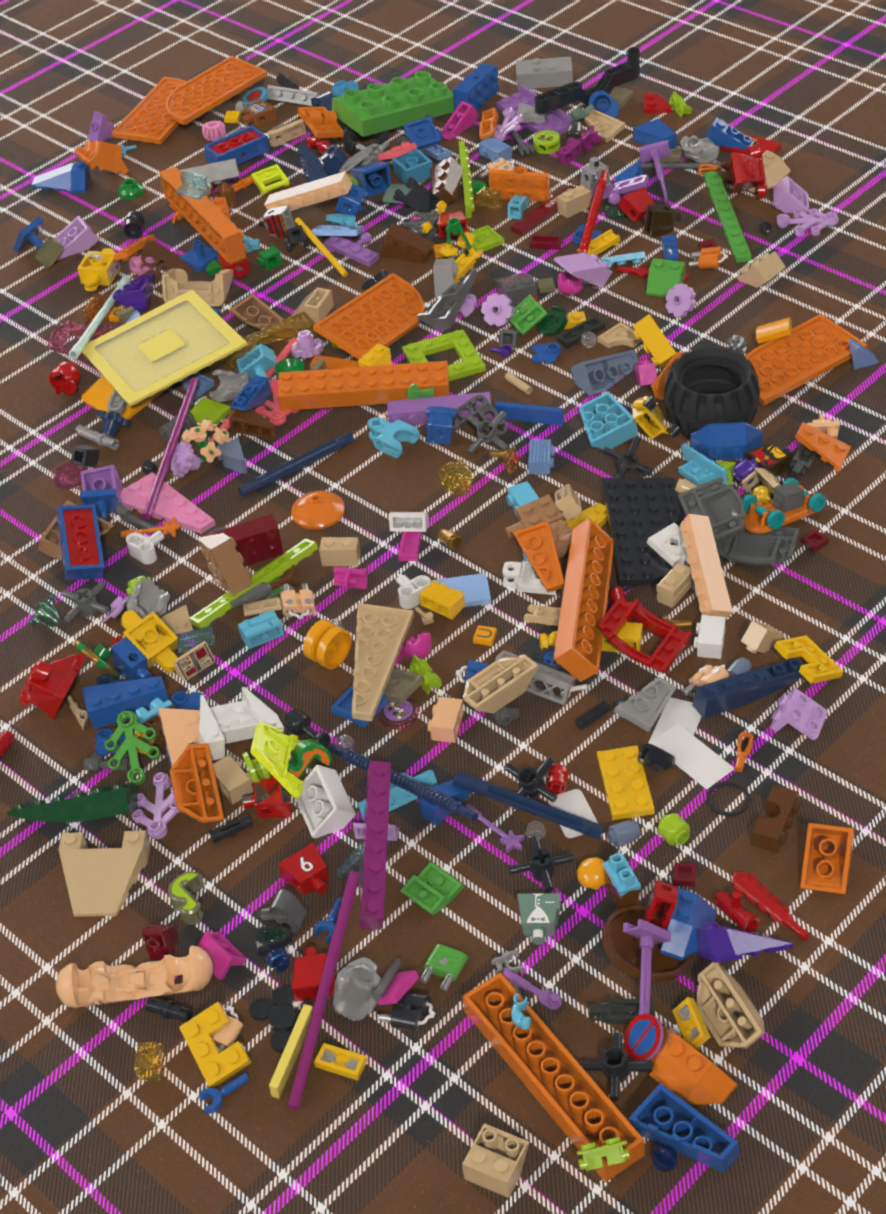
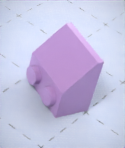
M789 176L783 178L773 187V204L778 210L784 213H793L795 209H801L805 213L809 211L808 193Z

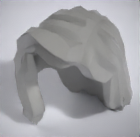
M694 135L690 138L684 136L680 141L685 157L692 161L713 163L719 154V146H716L707 137L698 139Z
M222 369L215 370L212 375H218L220 385L215 391L209 392L210 398L217 402L235 400L249 382L248 372L236 374Z
M145 578L134 586L133 592L127 601V610L135 611L142 619L151 612H154L159 617L166 612L170 594L168 592L165 593L153 581Z
M362 957L349 963L336 977L333 1007L335 1012L348 1017L352 1021L364 1019L377 1005V1001L373 1000L372 994L382 979L376 973L377 966L370 959Z

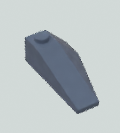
M634 349L580 362L570 369L575 384L590 396L605 392L612 385L616 384L620 379L633 371V366L637 365L639 360Z

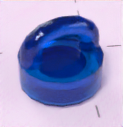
M279 947L267 956L266 962L276 972H284L289 965V954L284 947Z
M668 1145L655 1146L652 1153V1163L659 1171H671L677 1164V1153Z

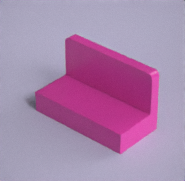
M205 932L197 946L204 949L213 962V974L219 980L225 978L230 966H243L247 959L221 932Z

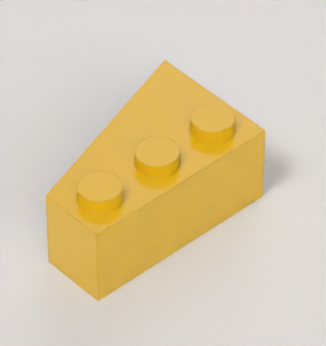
M648 314L632 325L635 329L633 334L638 341L640 339L643 341L642 347L647 354L649 352L652 354L651 360L655 363L656 367L659 365L663 370L676 352L653 318Z

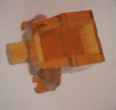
M226 182L222 183V186L217 185V192L220 197L226 198L228 209H234L237 197L233 187L228 186ZM214 194V195H213V199H215L216 197H218V195H217V194Z

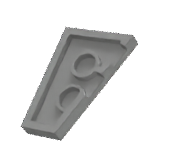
M658 677L642 688L640 692L630 696L627 701L617 705L613 712L649 732L677 687Z

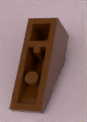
M235 409L228 418L231 432L273 441L278 440L276 426L253 409L247 411Z

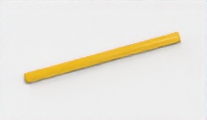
M299 217L296 218L295 222L297 225H302L304 233L343 277H346L348 272Z

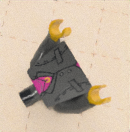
M442 200L437 203V208L431 213L417 212L412 219H404L403 227L432 241L439 231L437 223L440 214L446 210V203Z

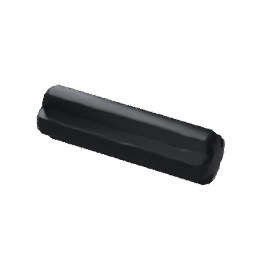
M602 701L575 719V725L579 729H584L609 712L610 705L606 701Z

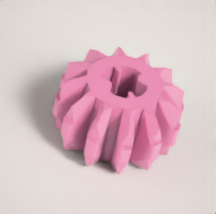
M220 120L206 122L202 126L204 139L216 141L225 137L226 128L224 123Z

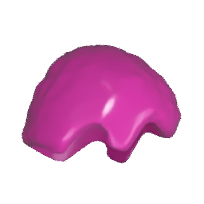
M568 271L558 274V289L562 294L575 295L583 289L582 279L571 275Z
M423 631L421 634H418L417 639L411 636L409 640H406V644L401 648L403 655L411 659L414 654L419 659L427 657L432 649L430 633Z

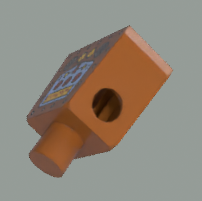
M258 99L244 108L245 116L241 118L244 125L250 123L255 127H261L277 120L276 109L265 101Z

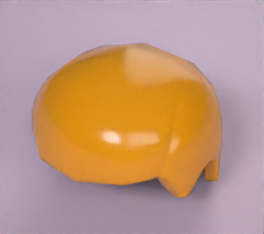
M597 857L584 860L579 865L576 873L579 883L585 888L599 890L602 885H605V869L603 867L605 861Z

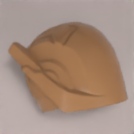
M563 520L551 523L550 526L558 557H565L569 555L572 529Z

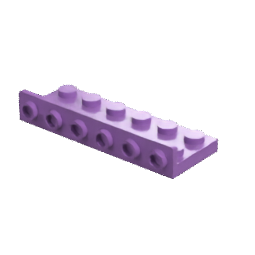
M522 84L518 85V93H514L496 102V107L501 111L512 107L515 117L519 103L535 107L534 97L537 94ZM558 108L546 113L545 123L521 124L534 133L552 130L560 135L572 129V118Z

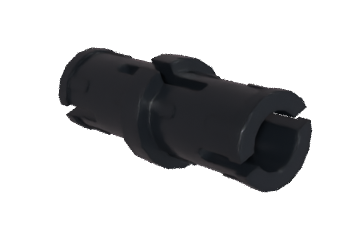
M248 814L232 822L230 820L226 821L225 825L210 830L209 835L215 844L229 836L234 837L236 833L253 825Z
M149 997L150 1001H146L145 1010L163 1015V1018H173L185 1023L192 1018L193 1010L191 1008L176 1005L173 1001L169 1000L166 1002L154 997Z

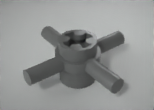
M502 411L493 422L487 420L480 422L472 414H468L466 419L477 428L478 438L467 450L473 454L483 442H494L502 450H507L509 446L498 437L497 426L507 417V414ZM485 429H486V431H488V432L490 431V433H488V435H486V436H485V433L483 432Z
M100 581L92 590L83 588L75 593L63 589L61 596L73 600L75 606L64 619L70 622L78 613L82 617L93 616L97 611L107 614L109 607L97 603L95 597L105 587L104 582Z

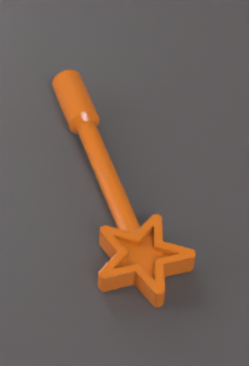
M172 517L170 522L163 521L165 526L140 530L121 531V537L125 538L134 532L144 534L164 531V535L171 533L173 537H176V530L182 528V525L176 524L177 519Z

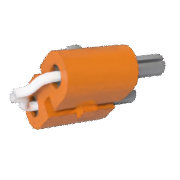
M722 247L702 248L701 252L691 254L692 258H699V260L689 262V267L716 269L720 267L724 259L728 258V255L722 251Z

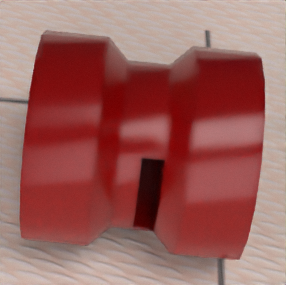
M559 764L552 765L548 770L546 788L554 794L564 793L569 777L568 768Z

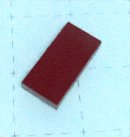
M532 235L529 248L560 250L563 238L562 236Z

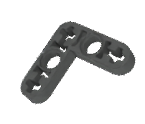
M476 395L455 409L459 419L456 417L452 419V422L455 421V425L452 426L451 432L458 430L469 422L466 417L460 414L462 410H469L470 414L474 417L479 416L482 421L487 420L485 415L491 412L495 417L492 420H487L493 422L499 413L485 396ZM476 401L482 402V406H476ZM503 420L498 425L500 428L503 427V432L498 431L499 438L505 437L508 433V425Z

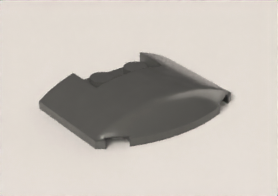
M720 478L678 495L686 516L688 514L709 516L715 541L743 530L746 516L744 504L739 493L732 485L723 484V480Z
M780 527L764 534H754L744 528L739 532L719 539L717 544L718 555L731 562L746 566L762 567L779 564L792 558L800 528Z

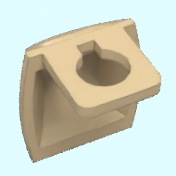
M755 468V471L741 482L745 491H749L757 483L761 482L770 489L773 495L774 488L781 486L779 480L764 468ZM754 478L753 482L747 485L748 481Z

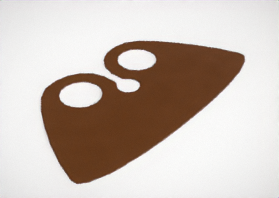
M148 240L144 245L141 261L145 265L154 266L160 260L164 261L163 264L158 265L156 268L159 275L162 276L163 274L160 272L161 267H168L169 270L183 269L187 273L192 272V268L164 246ZM151 256L155 259V262L147 263L145 258Z

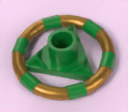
M80 640L74 641V646L99 668L114 678L120 677V672L106 661L112 653L104 646L99 644L93 650Z

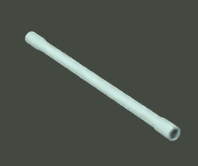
M128 276L121 278L113 293L79 341L70 350L69 356L72 359L79 357L89 339L115 304L116 300L112 296L114 292L118 289L122 291L124 285L130 284L131 280Z

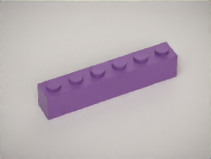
M490 392L387 401L388 420L390 423L401 420L410 425L428 424L429 416H426V408L441 406L455 410L476 395L485 396L491 403ZM476 401V406H482V402ZM462 410L460 414L463 417H467L470 411ZM487 413L485 418H492V413Z

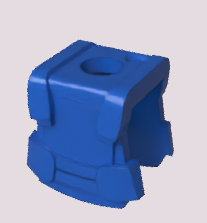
M352 183L348 194L339 196L335 211L355 217L357 212L359 213L364 208L361 201L363 198L368 197L367 190Z
M441 406L426 408V416H429L428 424L425 425L427 443L450 445L451 435H453V432H451L452 419H455L457 411Z

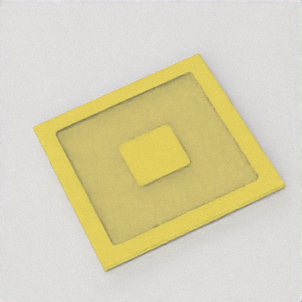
M190 290L87 343L82 353L129 406H132L163 389H167L170 385L182 381L189 375L195 374L207 366H211L214 362L226 358L231 353L241 350L248 344L193 290Z

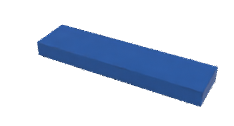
M506 402L495 403V410L499 414L502 411L507 414L504 420L561 426L564 424V408Z

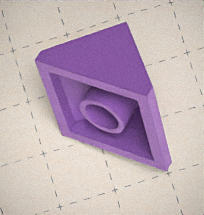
M115 465L80 472L83 491L116 488L120 496L123 485Z

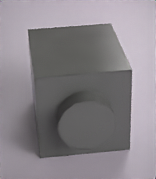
M793 483L774 488L773 505L784 513L803 507L804 490Z

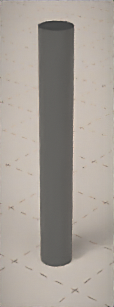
M395 958L372 994L373 1000L379 1001L402 964L399 958Z

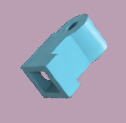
M516 194L508 203V218L521 219L523 217V212L528 208L529 204L528 196Z

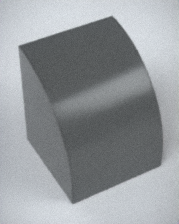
M500 330L499 347L504 345L517 347L519 330Z

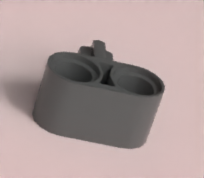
M280 889L277 891L271 906L261 909L260 913L262 920L275 919L280 925L287 927L291 933H298L307 915V910L294 894L288 890Z

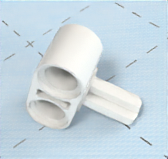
M157 531L149 538L136 532L129 534L126 537L129 554L143 564L154 563L157 560L154 545L163 540L164 535L161 531Z
M399 574L396 582L400 585L398 588L400 606L403 609H411L421 604L419 594L431 583L430 578L420 575L410 580L405 575Z

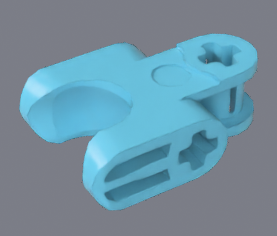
M374 417L367 423L368 428L371 430L369 438L373 441L374 446L379 451L394 458H398L403 454L400 442L415 443L420 439L419 430L401 420L390 423L382 418Z

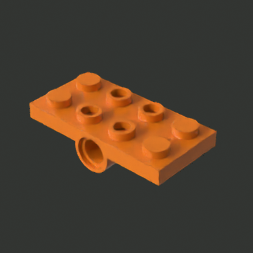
M298 107V114L316 138L337 139L344 136V131L337 123L335 110L328 111L325 107Z
M523 166L515 167L512 171L490 169L488 172L491 199L511 200L516 194L528 196L529 201L546 202L550 199L549 173L527 172V168Z

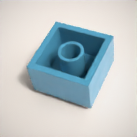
M419 149L410 151L400 157L392 158L394 174L405 184L408 182L407 179L409 177H413L417 183L431 178L430 169L433 167L432 161Z

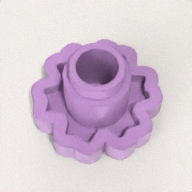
M680 283L675 284L673 289L668 290L666 300L668 301L666 309L668 313L680 318L686 317L687 312H692L696 303V294L692 287Z
M498 293L487 296V302L482 303L481 312L485 314L484 321L489 325H496L498 327L508 324V318H512L514 307L511 306L512 300L507 295H499Z
M308 330L298 333L297 342L291 345L292 356L305 359L318 355L323 351V341L319 338L314 339Z
M181 442L180 445L176 446L171 460L173 476L183 478L189 471L199 469L201 458L193 454L194 450L191 448L190 443Z

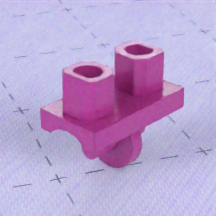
M335 566L333 568V586H342L344 589L367 588V569H355L346 566Z

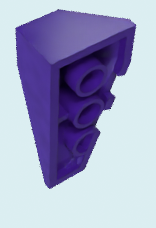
M155 274L138 276L130 284L124 285L122 291L121 289L116 290L112 295L113 299L127 308L132 306L138 312L147 310L151 303Z
M717 922L704 923V927L696 928L698 955L714 963L743 959V955L758 956L760 955L759 950L772 953L793 948V943L720 926Z

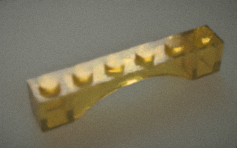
M305 311L295 314L253 334L242 337L248 345L239 351L231 353L226 358H223V360L232 370L238 368L236 361L255 348L258 343L268 344L279 340H291L292 338H297L298 333L304 330H308L314 335L313 327L315 322Z

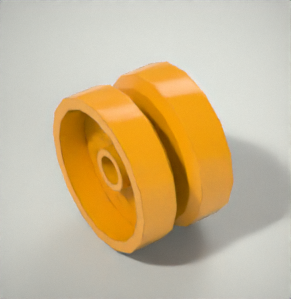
M322 619L316 622L308 631L303 643V653L311 661L318 662L327 669H335L345 660L349 653L352 642L351 634L347 630L337 627L334 623Z

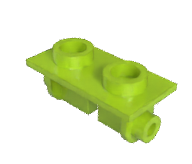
M673 91L669 99L672 109L680 117L683 114H690L692 108L683 101L681 96Z
M414 654L409 671L422 675L424 682L420 686L427 694L430 693L431 688H440L442 680L436 673H432L433 670L425 659H419Z
M620 1137L606 1139V1145L596 1147L595 1142L581 1145V1150L576 1151L577 1155L582 1154L583 1159L578 1160L580 1170L586 1169V1171L603 1167L601 1157L605 1156L608 1166L625 1163L626 1159H630L628 1148L623 1149L622 1145L627 1144V1141H621Z

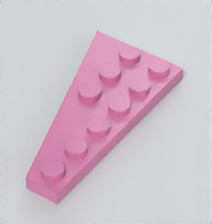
M152 472L124 488L120 494L124 508L129 509L131 507L143 514L157 475ZM166 482L163 483L152 514L153 518L159 520L163 518L170 522L172 517H175L177 523L183 525V528L200 534L215 526L213 518Z

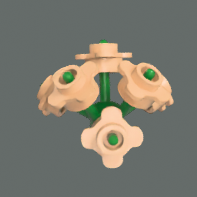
M206 419L202 420V423H197L200 426L192 427L190 430L186 429L185 432H182L181 438L183 439L182 442H193L200 447L201 460L211 463L215 457L221 455V450L215 446L219 447L218 443H230L231 440L227 430L219 429L216 424H212V420ZM208 431H215L213 442L208 441Z

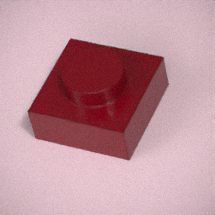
M714 239L698 242L700 251L702 248L718 247Z
M814 529L802 537L801 543L813 552H816L829 544V538Z
M674 863L673 886L695 887L697 864Z

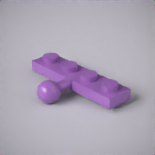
M647 174L607 185L602 200L608 198L611 205L619 204L621 200L619 194H628L633 190H639L647 186L649 180ZM595 189L591 190V202L595 193Z
M368 232L362 233L360 240L356 243L340 236H331L324 242L326 248L368 267L380 259L378 253L362 247L363 244L367 245L372 241V236Z

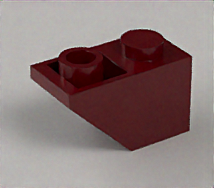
M151 924L142 929L141 933L150 959L160 961L164 958V955L170 954L173 956L178 941L174 925Z

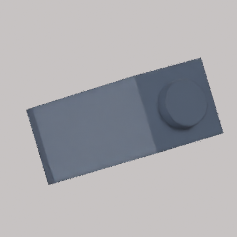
M239 439L231 440L230 443H218L221 450L218 460H222L224 467L246 474L247 468Z

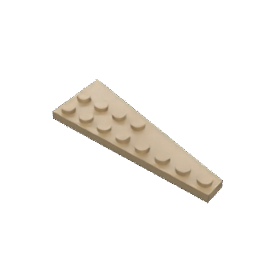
M358 603L352 719L372 721L413 620L414 611Z

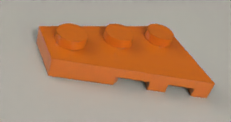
M802 422L795 436L810 451H816L821 455L820 459L825 463L828 461L834 466L833 470L837 473L840 471L851 448L850 445Z

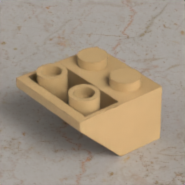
M775 251L771 254L767 252L760 257V260L758 258L750 263V267L746 266L740 271L742 274L737 279L758 288L767 283L786 266Z
M317 287L304 298L292 314L291 319L315 324L324 319L334 306L332 290Z
M484 1123L462 1163L464 1179L509 1198L520 1178L529 1141Z

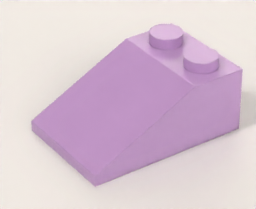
M79 215L54 237L64 247L56 260L88 250L99 240L91 227Z
M578 253L554 258V261L571 275L601 288L604 287L613 272L608 268L609 265L607 263L599 261V257L593 253L591 255Z

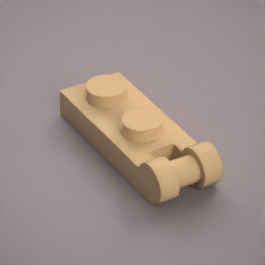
M300 119L276 130L268 131L271 139L270 146L276 147L306 134V127L303 119Z

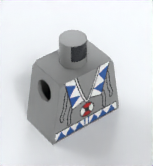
M592 157L590 165L582 168L580 185L590 191L596 189L598 178L601 177L604 169H608L607 165L600 162L598 157ZM609 169L607 174L606 186L611 185Z

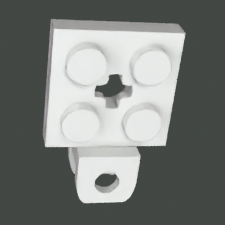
M672 523L648 538L647 544L672 567L677 563L690 566L682 532L678 525Z
M523 560V562L504 563V587L518 589V592L556 595V590L548 593L541 580L537 579L538 575L530 561L524 562Z

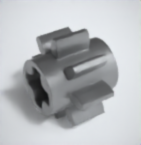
M733 335L726 344L728 345L727 348L733 349L737 353H745L748 342L745 341L743 336Z

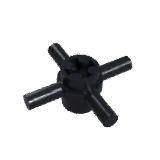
M635 436L629 450L621 453L606 446L603 448L602 453L616 459V467L619 470L616 478H624L626 472H631L634 469L651 476L653 470L640 464L638 455L635 453L641 441L640 437ZM626 459H628V460L631 461V463L629 464V466L626 465V463H627V460H626Z
M548 757L537 771L532 767H526L520 771L511 764L507 765L506 771L518 779L520 788L518 794L529 797H536L541 794L552 803L557 800L558 796L544 787L542 777L554 764L553 759Z
M533 836L530 838L533 852L529 862L509 866L510 875L531 871L536 881L543 882L545 891L551 892L554 889L551 878L555 865L574 862V854L570 853L553 857L549 850L541 847L539 837Z
M621 1033L613 1034V1047L604 1052L603 1061H580V1066L585 1071H603L605 1077L610 1081L609 1099L611 1101L619 1100L620 1083L628 1078L630 1072L653 1071L652 1062L629 1061L626 1053L622 1050L623 1035Z

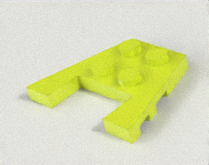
M261 721L256 726L250 753L297 799L302 795L304 782L288 772L287 768L291 750L293 751L295 746L301 741L298 740V736L293 734L290 736L285 735L281 729Z

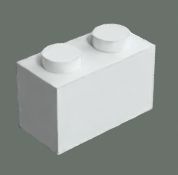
M702 615L701 623H697L696 634H699V636L694 638V648L697 649V657L721 659L726 617Z

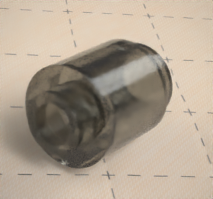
M573 121L569 123L567 138L576 140L581 138L583 127L580 122Z

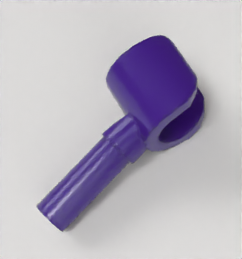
M504 345L500 349L490 347L489 351L501 353L502 357L506 358L511 353L512 347L510 345Z

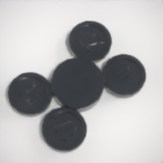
M279 986L273 991L272 1000L276 1005L274 1008H272L271 1002L265 998L254 1000L249 1007L250 1015L253 1019L259 1021L269 1019L270 1027L276 1031L270 1038V1044L274 1051L283 1053L291 1035L289 1031L294 1028L297 1021L296 1012L290 1006L295 999L293 990L289 986Z

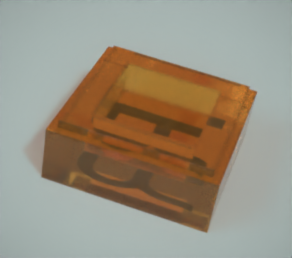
M508 448L503 457L508 473H514L520 462L514 448Z

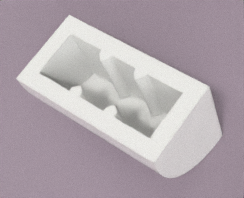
M427 512L389 513L390 531L426 532L429 526Z

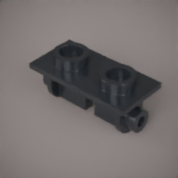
M382 270L373 276L374 279L370 278L363 282L362 289L364 291L368 290L389 275L388 272Z

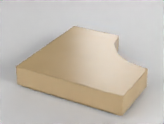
M621 322L597 337V342L608 348L618 345L635 347L642 340L638 341L633 334L635 330Z

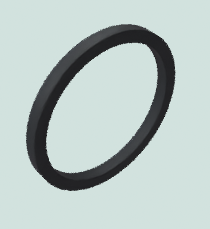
M723 781L709 789L707 804L712 811L719 815L736 816L748 808L750 794L743 785L737 782ZM729 785L741 789L745 793L747 801L741 809L725 812L712 805L710 795L716 788Z

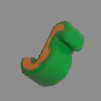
M313 739L302 740L293 750V759L289 760L287 771L300 779L314 758L331 767L333 762L332 755L319 741Z

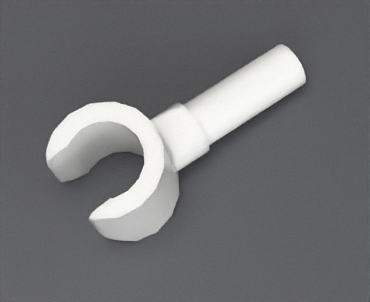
M587 684L573 686L569 691L568 698L571 692L588 689ZM560 688V697L562 698L564 689Z

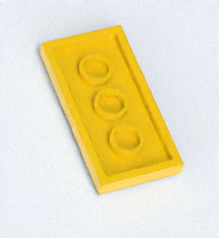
M638 745L597 751V760L612 821L655 814L643 765L638 762Z

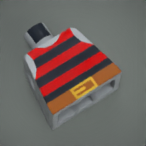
M289 206L271 208L265 213L263 218L259 219L260 227H266L270 236L286 238V230L296 227Z

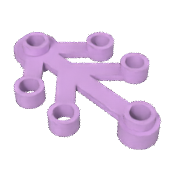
M512 107L502 112L505 119L502 125L497 124L495 136H492L501 142L505 140L506 134L510 131L519 130L521 128L519 123L524 121L522 114L515 117Z
M816 208L810 209L809 214L801 209L793 210V217L796 219H789L790 217L787 214L777 216V224L780 228H785L788 224H803L795 228L796 236H803L805 230L810 227L811 235L818 236L821 229L826 226H834L839 221L836 213L828 212L824 214Z
M159 772L153 777V784L156 787L155 804L148 801L143 793H138L137 807H143L154 814V819L147 818L141 809H137L131 815L136 823H141L147 827L148 835L154 839H161L167 834V823L180 812L176 807L172 787V793L164 800L165 790L172 783L170 777L163 772ZM170 807L171 809L163 816V813Z

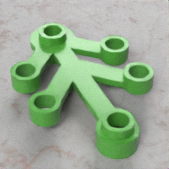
M123 711L117 717L118 727L110 739L106 740L105 748L109 752H115L118 749L117 742L124 732L126 739L114 757L109 759L108 766L111 770L118 771L122 766L121 760L128 751L131 769L128 771L127 777L132 784L140 785L145 781L146 774L140 768L137 748L147 753L152 760H157L161 756V751L156 746H150L134 737L133 729L144 734L148 741H154L157 738V732L153 728H148L137 722V717L132 711ZM130 719V722L125 724V721ZM149 732H153L151 737H148ZM110 743H114L112 748H109ZM157 750L156 755L151 756L152 751ZM118 761V764L112 767L113 762ZM137 775H141L138 780H135Z

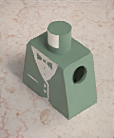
M560 893L518 894V907L523 935L532 936V943L541 945L545 942V936H554L556 933L561 911Z

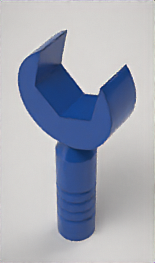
M342 898L336 899L327 917V921H320L314 927L315 938L320 932H329V935L326 937L327 944L331 943L335 928L334 923L338 917Z
M243 1073L223 1086L220 1091L216 1088L204 1089L199 1094V1100L202 1101L207 1098L213 1100L211 1105L204 1107L205 1113L212 1114L219 1111L223 1105L222 1096L229 1095L250 1081L247 1074Z

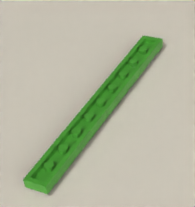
M718 171L703 173V179L735 263L751 261L752 255Z

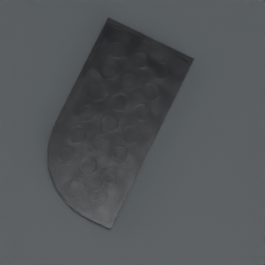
M602 478L601 484L610 535L614 543L613 551L619 585H648L661 582L673 567L647 544V540L672 523L680 527L683 521L674 478Z

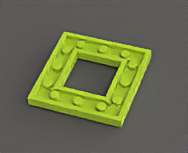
M463 329L401 347L408 363L428 362L425 357L426 355L454 348L462 362L448 365L449 381L486 371V365Z

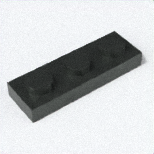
M593 316L558 335L557 342L568 349L605 329L606 324L598 317Z

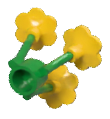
M458 218L450 219L447 222L448 226L445 228L447 243L446 246L441 247L439 254L449 257L456 256L457 252H459V249L452 246L450 242L451 232L454 235L461 234L458 237L457 246L463 249L468 248L469 254L467 257L480 258L483 250H474L471 247L474 244L475 235L469 232L464 233Z

